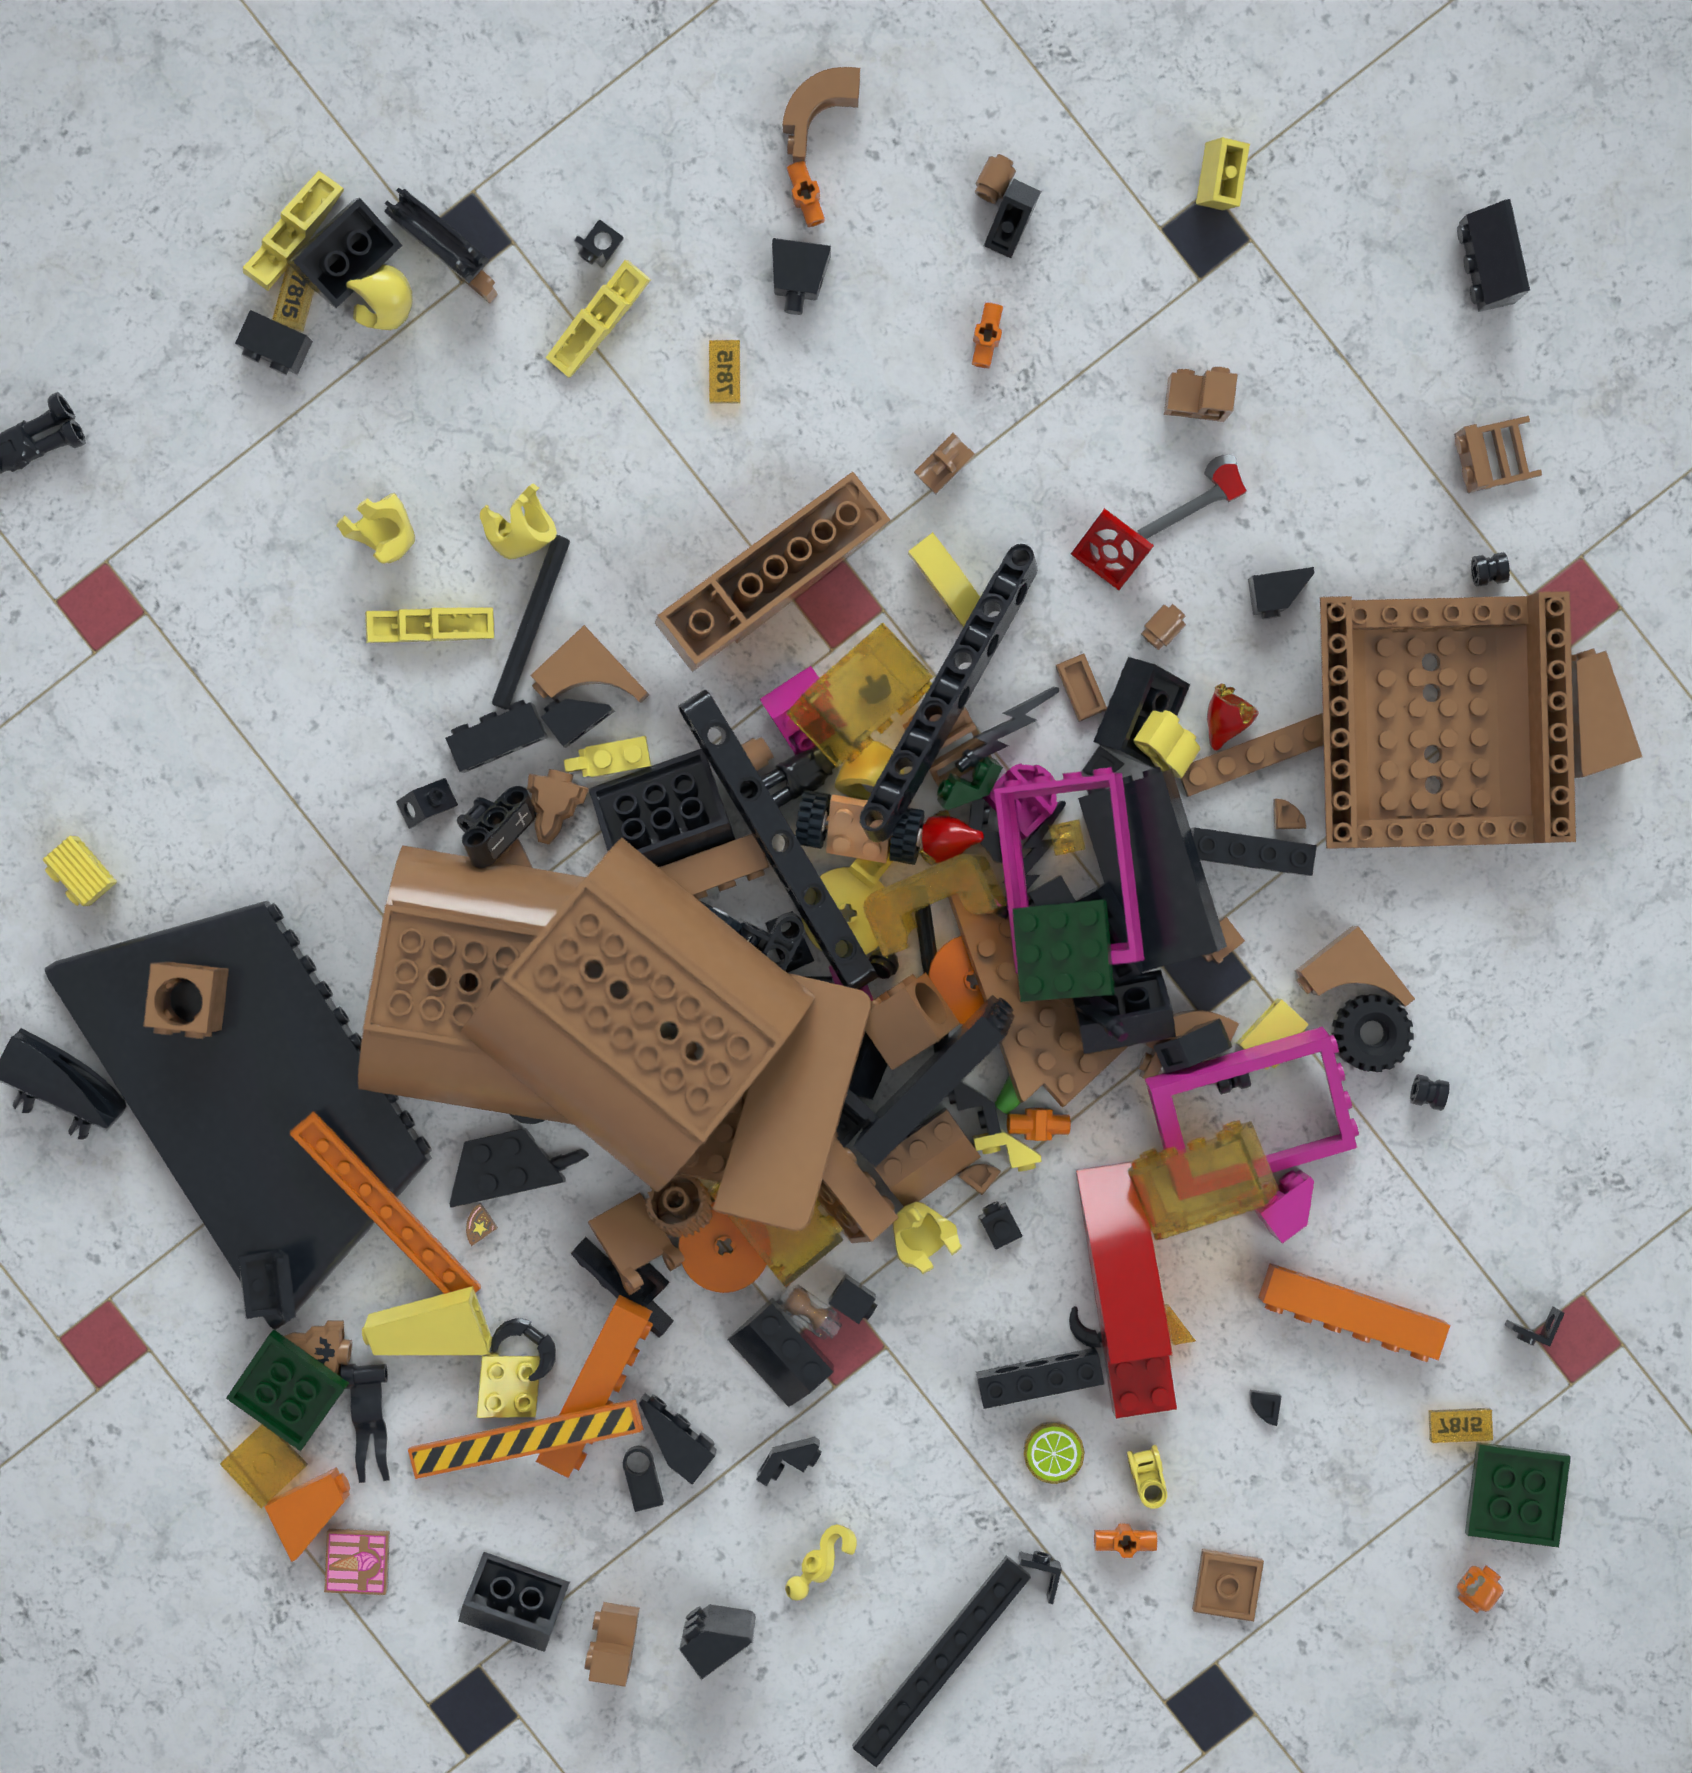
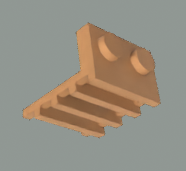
M1529 416L1477 427V424L1469 425L1454 434L1455 445L1462 466V476L1468 493L1542 476L1541 469L1529 472L1518 426L1529 423ZM1507 427L1510 430L1520 473L1511 476L1501 434V429ZM1489 431L1492 433L1502 477L1497 480H1493L1483 433Z
M965 707L941 749L970 732L973 738L934 760L929 772L937 787H939L944 779L947 780L950 773L961 777L975 767L970 766L963 772H960L955 767L941 776L938 775V770L962 757V752L966 749L972 750L984 744V742L974 738L979 733ZM934 715L929 721H937L942 715ZM913 716L910 717V719L908 720L907 723H905V724L902 725L903 728H904V730L907 729V727H908L909 723L911 722Z

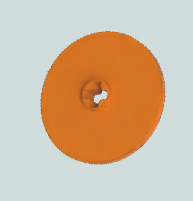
M962 936L948 941L938 950L931 962L928 976L959 1023L963 1025L984 1004V1000L979 986L974 985L972 989L970 988L971 983L966 981V977L973 975L974 971Z
M713 1201V1203L710 1204L712 1208L714 1207L715 1201ZM710 1210L712 1218L709 1224L705 1225L704 1228L700 1227V1232L694 1231L693 1236L688 1234L686 1238L683 1235L679 1238V1250L685 1258V1261L682 1262L683 1268L695 1283L710 1291L729 1293L746 1288L762 1274L769 1259L770 1237L766 1225ZM729 1238L731 1240L729 1245L733 1248L730 1253L725 1251L722 1255L719 1254V1246L716 1245L719 1239L725 1241Z

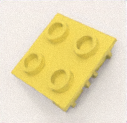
M493 1352L482 1356L476 1417H536L539 1380L529 1381L528 1378L537 1370L540 1357L498 1356V1353Z

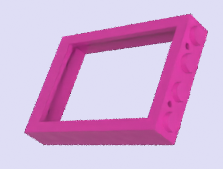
M1112 768L1093 770L1094 776L1082 777V771L1064 773L1063 780L1052 781V775L1033 777V784L1022 785V779L1003 781L1004 787L994 788L1016 974H1018L1012 908L1029 907L1016 799L1110 787L1128 935V942L1110 944L1112 964L1144 960L1122 773H1112Z
M1322 1026L1203 1061L1185 1069L1145 1079L1172 1184L1180 1200L1357 1148L1355 1137L1359 1136V1131L1354 1118L1350 1119L1348 1109L1352 1108V1102L1348 1091H1343L1342 1081H1345L1346 1078L1341 1063L1336 1062L1335 1054L1339 1053V1048L1334 1035L1330 1036ZM1317 1052L1321 1053L1340 1134L1193 1177L1172 1095Z

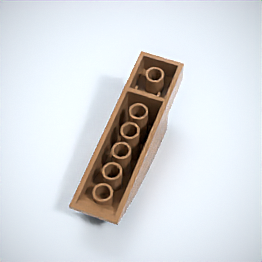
M852 471L659 613L656 617L655 625L689 669L694 672L734 641L739 643L858 549L888 524L891 519Z

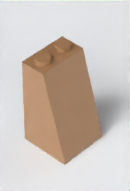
M1592 648L1571 655L1574 777H1586L1643 757L1607 651L1596 653L1595 649Z

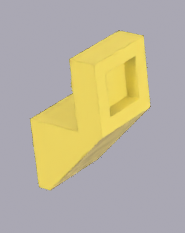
M1002 1129L1001 1133L989 1135L987 1132L972 1136L976 1151L982 1150L983 1154L1001 1151L1000 1146L1006 1145L1011 1168L1017 1167L1019 1172L1036 1168L1035 1163L1042 1162L1041 1155L1037 1151Z

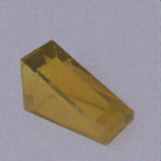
M1165 1304L1171 1343L1179 1345L1195 1342L1196 1340L1171 1307Z

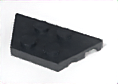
M526 1128L464 1142L449 1204L450 1208L563 1183L566 1182V1179L562 1172L559 1173L551 1163L550 1157L535 1143V1139Z

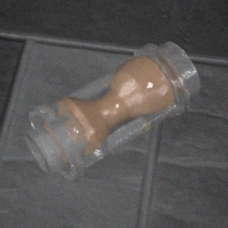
M789 1282L775 1301L781 1305L780 1309L822 1340H825L827 1336L832 1339L842 1326V1323L839 1322L841 1317L839 1313L799 1284L794 1285ZM810 1301L819 1306L821 1309L813 1307ZM799 1315L806 1316L810 1320V1323Z

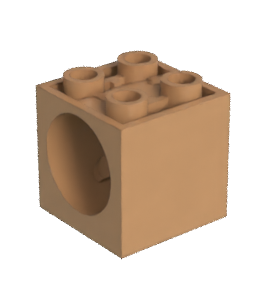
M175 962L152 963L144 1026L153 1027V1033L164 1035L185 1031L184 1036L190 1038H204V1036H211L212 1032L222 1030L229 969ZM182 978L193 982L202 995V1009L193 1018L194 1021L192 1022L181 1019L174 1012L171 1005V992L175 986L182 982Z
M927 973L918 978L912 974L871 1001L872 1007L865 1031L891 1070H894L939 1041L960 1023Z

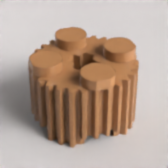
M676 1173L661 1190L656 1192L651 1188L652 1191L647 1193L650 1197L646 1198L647 1203H645V1207L647 1208L646 1212L650 1215L649 1218L662 1231L672 1237L681 1238L683 1235L686 1238L688 1234L693 1236L694 1231L700 1232L699 1228H704L712 1218L710 1211L713 1210L710 1205L713 1203L710 1199L711 1195L708 1189L696 1177ZM682 1199L684 1201L683 1204L676 1208L675 1206H678L676 1201Z

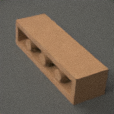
M750 834L660 867V869L699 900L707 897L706 890L718 886L719 892L737 886L735 880L747 876L748 881L764 876V869L769 868V864L754 836Z

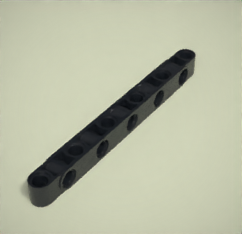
M1016 544L1007 552L878 778L871 796L859 817L860 824L871 841L883 842L893 833L1022 605L1038 571L1034 552L1028 545ZM1023 560L1028 561L1027 564H1025V565H1022V566L1016 565V564H1017L1018 562H1020V561H1023ZM991 612H1000L995 617H987ZM971 663L966 669H959L961 664ZM934 715H942L937 721H929ZM913 767L909 773L899 774L903 768ZM883 820L882 824L877 828H870V824L873 821Z
M704 689L679 704L678 708L683 719L842 985L860 990L878 977L872 964L712 696ZM711 728L718 729L722 735L718 745L711 743L708 739V732ZM744 781L749 782L753 787V794L750 798L743 797L740 792V786ZM777 834L781 835L785 841V846L780 852L776 851L772 846V839ZM809 887L813 888L816 892V900L810 905L804 900V892ZM841 940L848 947L847 953L843 957H839L835 951L836 944Z

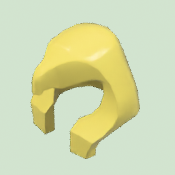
M383 264L372 275L346 283V286L358 293L376 313L370 312L365 305L356 304L354 306L353 319L359 324L368 328L393 330L397 329L407 320L413 305L412 290L408 279L397 268Z
M534 483L529 485L512 503L510 508L511 523L507 522L499 513L491 511L488 505L480 511V520L483 524L487 540L504 558L511 560L527 556L545 547L556 537L555 524L543 509L536 496V491L539 487ZM522 506L525 509V515L522 513Z
M391 493L375 503L371 502L368 498L365 499L357 507V510L363 515L358 522L352 523L344 515L336 525L344 537L359 541L374 549L376 553L373 556L382 564L399 560L415 542V534L405 507L395 493Z
M861 741L851 751L840 769L835 781V788L850 798L868 800L871 793L862 784L875 786L894 751L887 745L877 741ZM904 768L900 771L899 774H904Z
M913 1202L904 1206L896 1213L899 1218L892 1223L898 1259L907 1268H917L922 1274H925L934 1268L928 1257L932 1256L945 1245L951 1255L962 1249L955 1224L924 1203Z

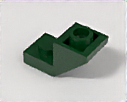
M987 756L975 766L972 773V782L950 773L947 780L944 779L938 787L937 801L944 809L951 810L988 796L1003 767L996 759Z

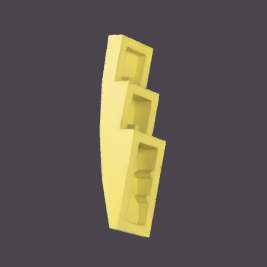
M318 170L280 212L281 219L262 239V246L243 266V273L268 291L290 266L287 261L309 242L343 193L344 188Z
M624 260L606 285H602L588 306L580 310L546 356V359L570 378L616 326L651 279L629 260Z
M493 607L399 609L398 611L365 612L366 643L494 639Z

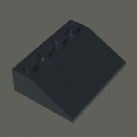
M702 749L589 788L608 852L623 838L653 864L661 867L736 840L709 761Z

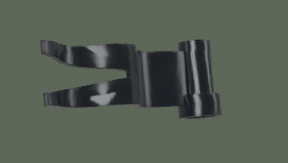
M355 1363L342 1364L341 1377L349 1382L345 1389H350L351 1418L356 1431L355 1463L359 1483H365L366 1455L370 1434L372 1433L378 1468L383 1481H390L386 1458L387 1428L382 1413L381 1383H386L388 1380L387 1365L356 1366Z

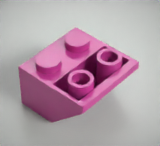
M811 666L759 699L795 755L802 751L813 749L849 725L827 688Z
M1291 1170L1279 1179L1280 1184L1272 1190L1266 1188L1254 1197L1256 1202L1250 1205L1269 1232L1281 1243H1284L1308 1225L1314 1181L1301 1170L1297 1172Z

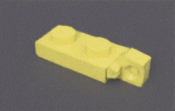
M646 736L587 746L585 749L578 750L579 757L564 760L567 773L582 770L583 777H597L651 766Z

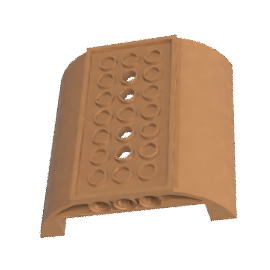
M1570 591L1537 592L1529 596L1378 600H1352V596L1320 597L1326 849L1576 842ZM1426 654L1433 655L1437 660V666L1433 671H1427L1422 666V659ZM1426 685H1433L1437 689L1438 696L1433 702H1429L1423 697V689ZM1428 746H1434L1439 751V758L1435 763L1428 762L1424 757L1425 749ZM1430 776L1436 777L1440 782V788L1435 794L1429 793L1425 788V782Z
M621 838L581 882L502 977L460 1033L658 1192L683 1167L702 1143L705 1142L784 1044L812 1004L815 996ZM598 961L602 965L603 973L599 978L591 979L586 976L584 966L587 962ZM622 981L627 985L628 994L625 998L618 1000L610 995L609 988L613 982ZM672 1022L677 1026L678 1034L674 1040L668 1041L661 1037L660 1027L663 1023ZM690 1042L700 1044L703 1049L702 1057L697 1061H691L685 1055V1047Z
M402 845L394 868L383 914L363 1026L358 1089L572 1124L460 1032L502 977L586 877L496 861L486 868H477L472 865L467 856ZM589 961L584 966V972L587 977L597 979L602 975L603 967L598 961ZM435 968H441L447 974L445 984L439 987L433 986L429 981V973ZM467 973H472L478 978V987L472 992H466L460 986L461 977ZM615 981L610 985L609 992L613 998L620 1000L627 996L628 988L624 982Z

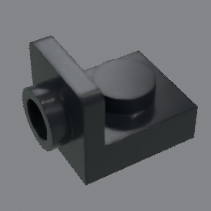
M996 1201L982 1209L983 1214L979 1215V1219L995 1250L1023 1236L1006 1202L1000 1205Z

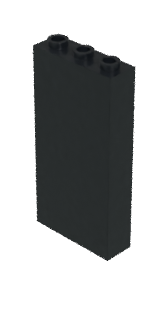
M1160 766L1143 771L1144 778L1135 781L1132 775L1123 778L1144 960H1141L1143 972L1214 953L1227 947L1173 771L1170 769L1162 772ZM1110 788L1087 790V796L1078 798L1104 883L1108 881L1125 914Z
M992 995L875 1113L878 1115L877 1119L861 1131L853 1145L875 1168L1006 1037L1015 1017L1011 1013L1013 1008L1003 998L997 999Z

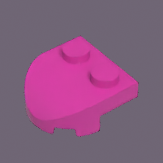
M1017 764L995 782L988 796L982 798L997 812L994 788L1004 787L1003 781L1022 779V785L1033 784V777L1049 776L1051 774L1040 765ZM1056 794L1016 799L1022 840L1028 837L1054 812L1058 804L1056 802Z

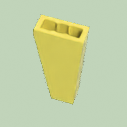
M473 1286L370 1313L364 1327H362L364 1343L370 1345L373 1355L489 1354L492 1341L491 1333Z

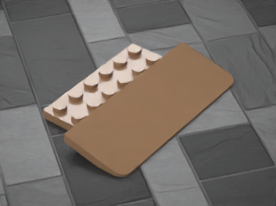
M788 973L815 996L812 1004L784 1044L705 1142L702 1143L677 1173L719 1182L720 1187L713 1210L718 1213L786 1230L800 1231L809 1224L872 1002L870 997L861 990Z

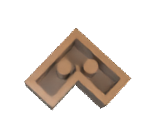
M1212 367L1211 371L1207 370L1203 376L1195 375L1193 370L1177 369V372H1172L1168 378L1164 415L1225 422L1233 412L1238 374L1230 373V369L1225 367Z
M604 1602L601 1612L595 1611L592 1630L598 1632L596 1642L591 1641L587 1651L585 1670H590L588 1681L626 1686L632 1662L639 1607Z

